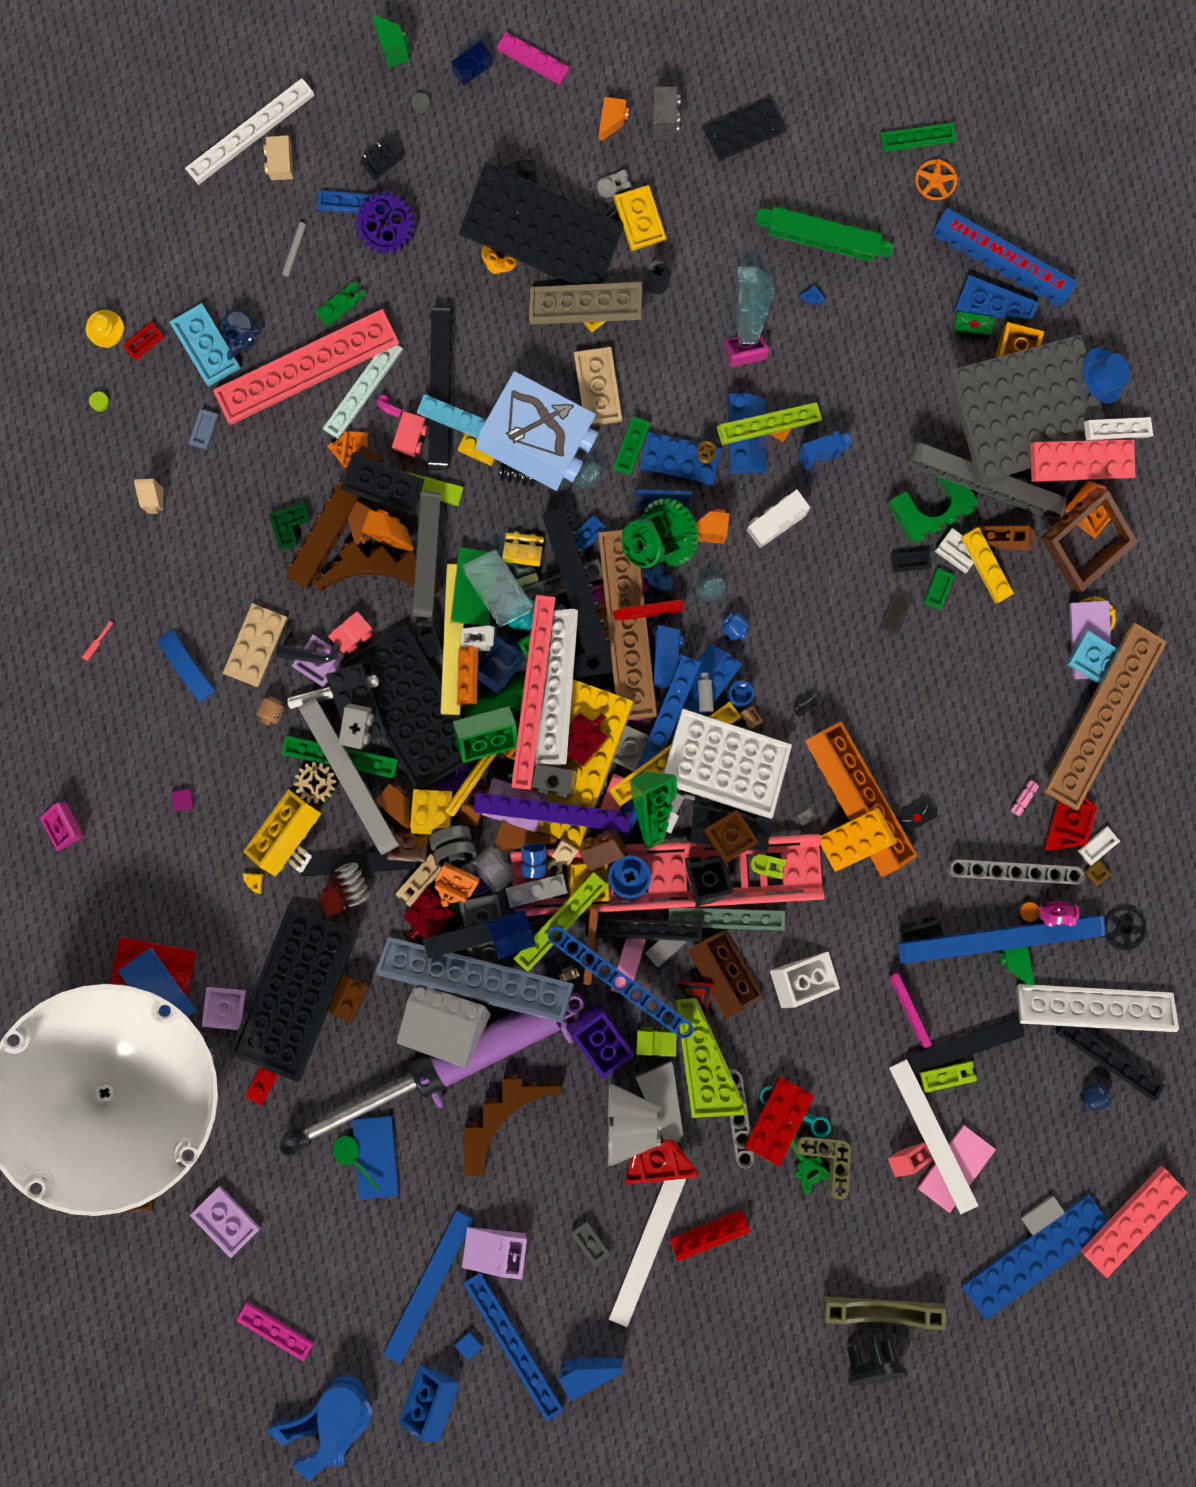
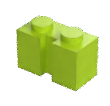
M641 1026V1029H637L636 1054L676 1057L677 1035L667 1027H661V1030H653L652 1026Z

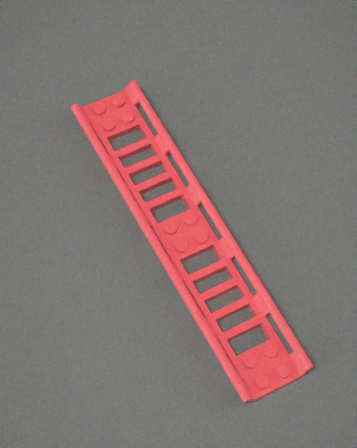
M820 834L769 836L768 844L800 843V845L768 847L767 853H781V859L787 860L786 866H783L782 873H784L783 885L768 886L767 876L759 874L760 887H748L746 854L766 855V852L747 850L739 855L741 888H733L734 894H745V896L733 897L702 906L824 900L820 861ZM690 841L662 842L649 849L645 847V844L625 845V852H627L625 856L631 855L647 860V865L651 872L648 893H643L636 898H624L619 895H613V889L609 884L610 901L630 900V903L598 904V912L695 907L691 890L687 891L685 858L701 857V861L707 860L710 856H719L716 850L704 851V848L714 846L690 844ZM578 847V852L570 864L585 863L579 854L580 847ZM546 849V857H551L554 849ZM685 849V852L646 854V851ZM521 850L511 851L513 887L551 877V869L548 870L547 867L548 863L553 859L544 860L546 862L545 876L528 878L521 874V864L523 863ZM612 862L608 864V875L610 868L612 866ZM566 865L568 897H550L515 906L514 914H516V917L555 915L561 907L533 908V905L565 904L570 898L569 866ZM632 873L626 875L628 881L632 880ZM803 890V893L765 895V892ZM675 897H687V898H688V899H686V900H669V901H651V902H649V899H657V898H675ZM591 905L583 913H590Z

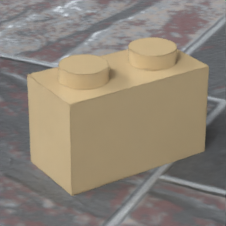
M289 136L266 137V144L263 145L264 155L267 156V162L264 163L265 173L269 174L271 180L293 179L292 143Z

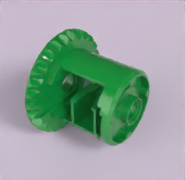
M661 498L653 501L644 510L645 513L642 515V518L628 523L622 531L621 545L623 552L633 565L640 568H649L661 562L663 565L667 564L669 566L682 565L693 557L698 546V529L692 514L683 504L670 498ZM667 528H669L672 532L671 537L667 535V533L669 532ZM638 540L641 545L643 544V549L639 548Z

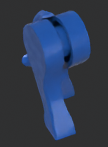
M344 1375L337 1377L329 1383L318 1404L310 1412L296 1419L271 1424L267 1432L282 1446L295 1439L319 1433V1448L313 1453L296 1458L293 1467L308 1481L319 1471L325 1469L326 1466H343L347 1463L345 1460L347 1449L368 1427L372 1417V1408L367 1399L365 1387L353 1376Z

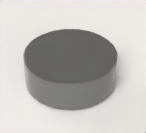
M417 93L412 97L411 104L415 112L425 113L429 110L430 100L426 94Z

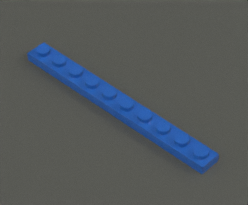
M682 655L636 770L666 749L700 662ZM633 798L623 804L620 811L631 813L629 832L617 831L621 839L628 841L637 819Z

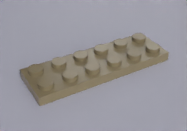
M642 282L530 287V325L642 320Z

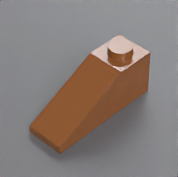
M973 526V529L976 527L980 528L989 547L1009 550H1034L1035 531L1030 526Z
M501 822L495 844L499 845L498 849L509 852L510 849H521L523 845L530 843L553 844L557 842V839Z

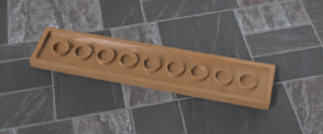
M623 530L598 532L609 639L612 646L610 649L615 695L634 701L628 720L657 717L646 617L615 622L613 611L617 609L644 605L641 568L633 565L623 552L621 545Z
M1136 623L1131 624L1043 792L1070 808L1079 810L1167 643L1165 640Z

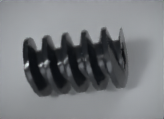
M654 261L648 265L646 270V288L652 294L665 292L669 286L670 267L664 262Z
M502 462L499 464L498 475L500 481H504L507 477L508 483H511L514 479L515 484H519L522 481V485L526 486L529 481L530 487L535 485L537 480Z

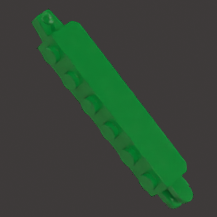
M773 207V210L759 209L756 212L755 223L768 227L767 232L770 236L866 261H872L876 256L890 257L894 244L881 239L882 235L874 230L866 231L854 225L846 226L839 221H827L820 216H808L800 211H789L785 207Z

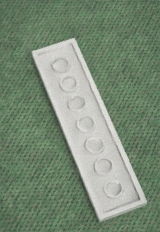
M576 609L554 611L535 765L566 764L578 617V610Z
M1018 984L1016 987L1019 1021L1023 1024L1177 1032L1179 1030L1173 993Z

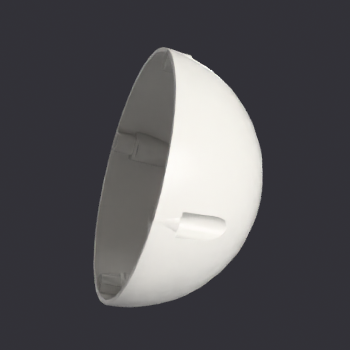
M112 984L82 986L61 992L38 1004L22 1016L0 1042V1170L19 1191L30 1199L48 1208L75 1215L99 1216L120 1213L141 1206L162 1195L177 1183L196 1162L208 1141L215 1120L218 1099L217 1076L211 1053L200 1032L188 1017L173 1004L151 992L131 986ZM162 1005H168L171 1008V1013L166 1017L159 1014V1008ZM12 1034H16L20 1038L17 1046H11L8 1042ZM107 1087L110 1089L108 1093L111 1095L103 1098L100 1096L101 1092L99 1091ZM187 1149L194 1152L191 1160H184L182 1158V1153ZM33 1183L41 1184L42 1192L38 1194L33 1193L31 1185Z

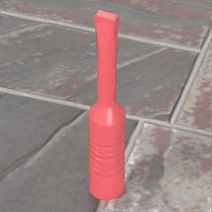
M111 621L108 622L99 637L90 644L82 656L83 659L89 661L99 647L101 639L113 625Z

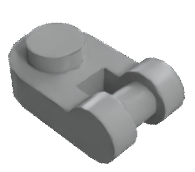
M621 170L616 174L600 179L597 184L598 193L602 197H611L623 193L626 189L632 190L631 183L627 180V171ZM620 181L621 185L616 187L615 182Z

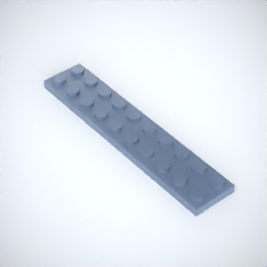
M388 937L375 972L376 975L436 989L448 994L560 1023L564 1021L574 988L572 983L454 953L428 959L425 946Z

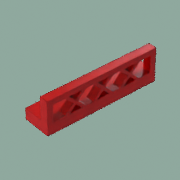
M739 1209L671 1237L669 1240L675 1252L677 1262L750 1233L751 1230L743 1210Z

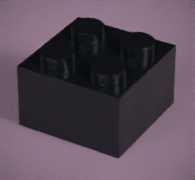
M721 857L686 865L685 870L695 907L733 898L734 892L727 866Z

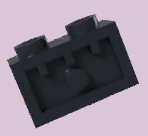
M382 139L375 145L376 150L372 153L367 151L360 157L362 161L359 165L364 167L374 182L404 158L390 139L387 141Z
M931 916L924 918V922L917 924L916 921L905 924L906 928L901 929L904 941L944 936L940 924L942 920Z

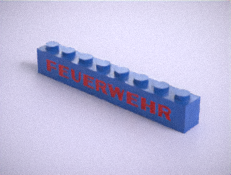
M946 208L933 231L938 240L949 242L954 249L963 250L968 253L970 258L974 260L979 259L990 269L995 268L1000 271L1003 277L1016 280L1019 286L1032 289L1035 295L1048 298L1049 302L1053 305L1063 306L1078 282L949 208Z

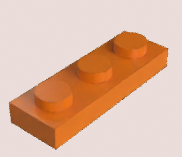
M478 647L458 648L457 705L459 706L477 704Z

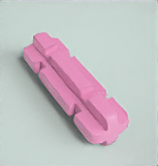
M1030 780L1027 783V788L1023 789L1016 800L1017 804H1014L1011 808L1013 814L1017 816L1022 814L1024 811L1023 807L1026 808L1033 797V792L1035 793L1039 788L1036 782Z

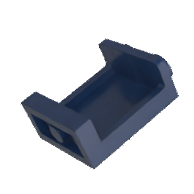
M494 635L493 646L490 647V650L487 651L478 663L477 681L496 694H499L526 658L521 654L522 650L517 645L512 644L510 646L506 638L501 635L498 638Z

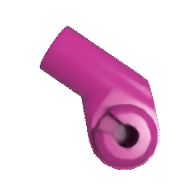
M380 395L379 400H377V406L385 413L399 418L402 409L388 404L389 398L385 395Z

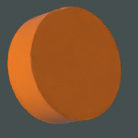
M1026 902L1020 906L1019 915L1024 921L1033 922L1039 917V907L1032 902Z

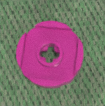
M1051 901L1046 903V907H1042V905L1039 907V917L1046 926H1055L1056 924L1073 926L1077 924L1079 919V907L1075 904L1074 907L1069 906V902Z

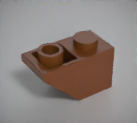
M356 502L347 518L354 543L357 547L361 548L370 539V536L361 531L369 510H374Z

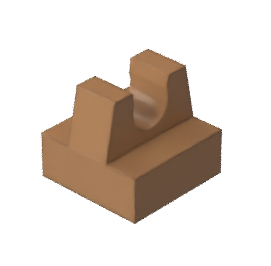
M753 706L741 712V717L737 720L738 722L742 719L746 721L747 724L743 727L746 730L752 729L763 722Z

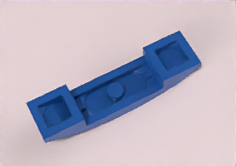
M171 630L157 640L176 672L199 702L215 692L174 630Z

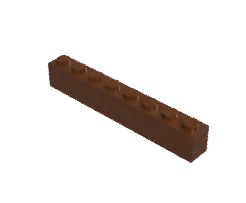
M363 445L354 452L382 464L385 461L380 454ZM342 480L341 482L338 481L335 485V492L332 498L329 497L324 505L325 510L317 516L314 529L307 533L304 546L298 549L296 560L286 570L287 578L308 590L311 588L349 523L347 517L355 503H360L363 499L340 490Z

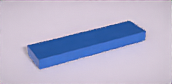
M319 190L317 209L321 211L361 214L358 207H365L362 201L369 202L368 196L370 195L374 199L375 195ZM384 205L378 208V214L382 215L385 213L386 207Z

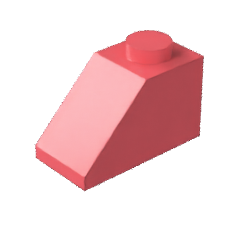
M924 1141L896 1152L888 1160L895 1177L915 1174L930 1163L933 1158Z

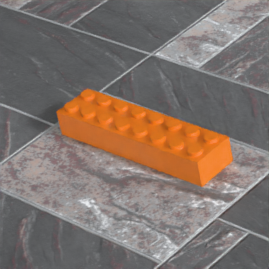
M842 721L807 739L805 742L809 751L814 756L818 767L827 779L828 785L832 788L847 818L852 821L879 808L897 841L896 844L870 856L881 877L900 869L916 858L918 855Z

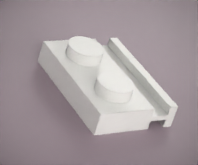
M952 528L935 552L966 574L974 562L960 538L963 535Z

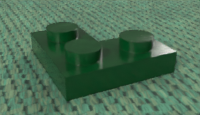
M301 503L268 514L279 550L282 551L298 546L294 527L311 522L306 504Z

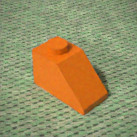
M604 97L599 140L603 141L624 126V120H628L630 109L626 107L627 100Z

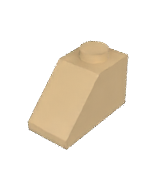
M154 479L134 480L140 507L149 514H156L158 510H164L163 487Z

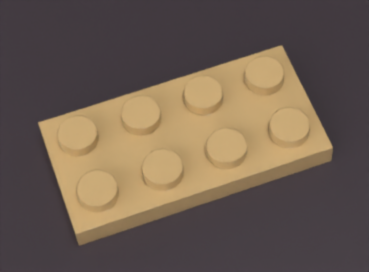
M611 347L574 352L581 405L583 408L596 414L591 426L622 422Z
M252 603L223 674L259 688L288 617Z

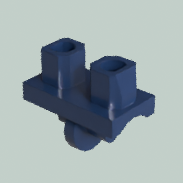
M658 564L654 568H643L641 576L646 578L645 581L658 593L662 590L671 589L674 584L672 576L666 574Z

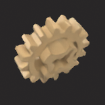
M316 762L312 763V767L309 764H305V770L299 769L302 774L300 776L295 775L299 779V782L294 783L295 786H299L296 793H302L301 799L308 797V803H311L313 799L315 804H319V799L326 802V796L332 797L330 791H336V788L332 787L333 784L337 783L336 780H332L335 773H329L330 767L324 769L323 763H320L319 767ZM319 771H322L327 776V779L322 778ZM310 772V776L306 780H304L306 775ZM315 778L316 780L320 781V784H317L316 788L311 784L315 781ZM327 786L325 792L321 794V790ZM304 787L309 788L312 795L308 794Z

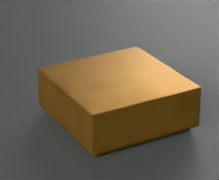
M1097 860L1083 871L1095 887L1112 875L1100 860Z

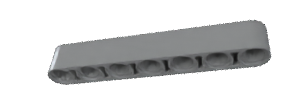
M952 860L947 864L948 874L952 877L1058 884H1079L1084 879L1082 869L1072 866L975 860ZM956 863L961 866V871L958 874L953 871V866ZM975 864L980 867L978 875H975L972 871ZM993 866H997L999 868V874L997 876H994L992 874ZM1013 867H1016L1018 869L1019 873L1017 877H1014L1011 874V869ZM1033 868L1038 872L1036 878H1033L1030 873ZM1052 869L1057 872V877L1054 880L1050 877ZM1072 870L1076 873V878L1073 881L1069 877Z

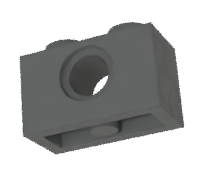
M536 764L532 787L538 788L537 792L549 794V790L556 791L557 796L567 797L568 794L574 795L578 772ZM557 776L558 784L553 787L551 779Z

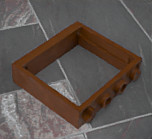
M1097 487L1092 492L1090 491L1082 501L1076 503L1073 509L1063 515L1055 525L1048 528V531L1040 537L1069 586L1080 592H1083L1138 543L1110 492ZM1102 503L1120 536L1077 574L1058 541Z

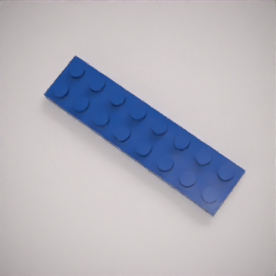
M1085 1195L1064 1211L1065 1214L1035 1235L1027 1237L961 1285L985 1320L1078 1254L1108 1222L1090 1195Z

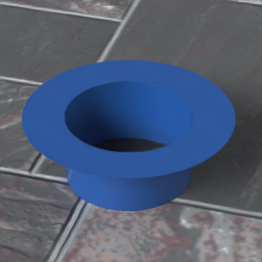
M1102 348L1092 349L1085 357L1083 374L1090 393L1103 403L1116 401L1122 392V387L1128 383L1130 378L1127 361L1120 354H1111Z

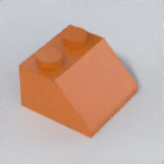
M1088 481L1065 508L1066 513L1073 509L1076 503L1082 501L1096 487L1105 490L1107 488ZM1101 503L1077 525L1090 536L1096 538L1111 519Z
M380 509L377 512L369 510L361 532L384 545L413 551L414 547L407 527L400 524L399 519L389 517L388 512Z
M716 509L714 512L710 511L697 521L698 541L724 544L728 532L729 513Z

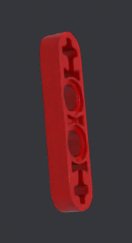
M674 600L617 609L613 611L615 622L677 613L685 610L683 600Z

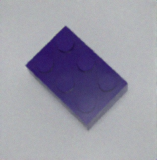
M598 1004L566 1026L570 1035L602 1079L634 1056Z

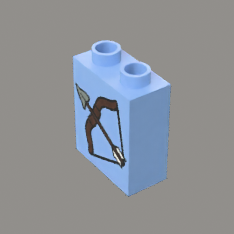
M514 371L481 429L476 449L557 491L564 478L572 483L574 482L583 464L581 460L575 458L578 450L581 449L589 453L598 436V432L590 428L596 414Z

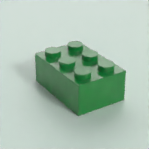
M509 706L453 721L456 743L463 763L517 747L516 723Z

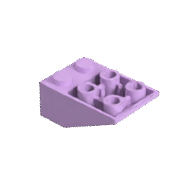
M467 1227L462 1268L504 1278L522 1279L527 1244L526 1233Z

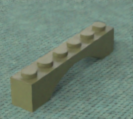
M823 1296L822 1317L825 1323L887 1322L924 1329L946 1330V1309L941 1303Z

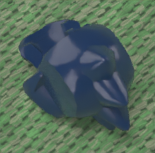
M227 309L222 320L221 328L225 335L224 338L230 342L229 351L227 352L228 360H232L233 357L246 349H251L252 341H257L256 335L262 332L259 327L254 326L258 319L248 318L245 310L234 312L231 309Z

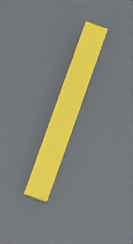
M447 564L441 697V714L460 715V706L457 705L458 648H461V634L464 624L450 622L457 564Z

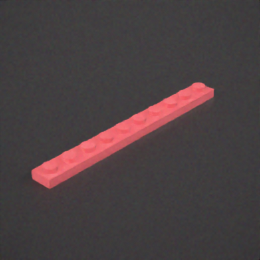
M536 595L512 788L532 789L555 597Z

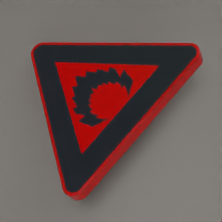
M678 981L676 986L687 999L697 998L704 1015H706L713 985L711 983Z

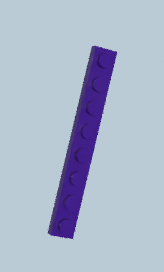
M476 793L474 812L607 830L616 829V831L629 832L631 820L630 812Z

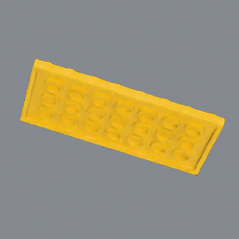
M573 680L569 724L580 712L593 721L602 712L607 718L600 727L609 739L585 767H582L573 759L565 767L561 765H545L578 772L574 795L568 794L567 797L557 796L556 791L549 790L546 802L596 808L634 701ZM557 776L551 779V785L554 787L558 784ZM532 787L531 790L537 791L538 788ZM540 821L537 831L560 840L564 839L580 847L589 827Z

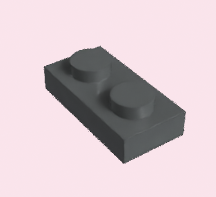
M587 1220L571 1232V1235L593 1266L610 1255V1252Z

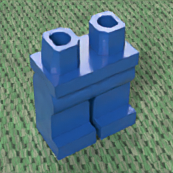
M836 431L831 435L804 443L798 452L803 470L811 469L816 461H826L831 459V457L833 459L839 458L843 451L848 450V445L852 444L849 433L839 435V432Z

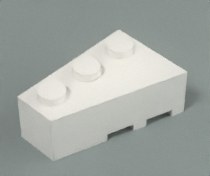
M795 490L790 495L781 499L776 506L768 508L763 516L752 519L748 523L747 531L759 548H761L806 517L810 506L799 491Z

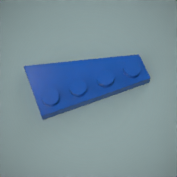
M969 275L954 311L1031 322L1039 302Z

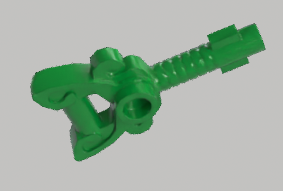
M795 1134L790 1145L799 1159L794 1176L800 1179L804 1193L809 1194L812 1191V1185L821 1179H829V1172L820 1166L822 1164L821 1158L806 1157L796 1152L795 1141L798 1138ZM811 1170L817 1171L814 1175L807 1179V1175Z

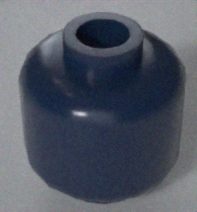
M1095 1083L1083 1090L1084 1097L1081 1098L1086 1109L1091 1108L1094 1112L1110 1106L1111 1099H1113L1106 1085H1101L1100 1083Z

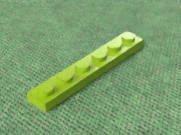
M816 402L717 426L721 444L725 445L822 421Z
M593 872L518 953L514 960L529 972L553 946L547 937L548 930L553 926H559L567 931L608 885ZM554 930L551 933L553 940H558L562 936L559 930Z

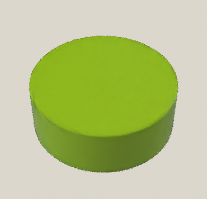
M94 392L89 398V404L95 411L101 412L108 408L109 398L103 392Z

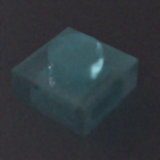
M511 563L516 578L535 573L533 565Z

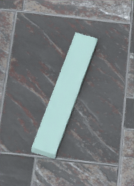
M399 345L394 346L373 357L323 427L324 431L336 439L343 435L403 351L402 347Z

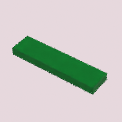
M951 122L881 132L880 140L882 152L956 142L954 123Z

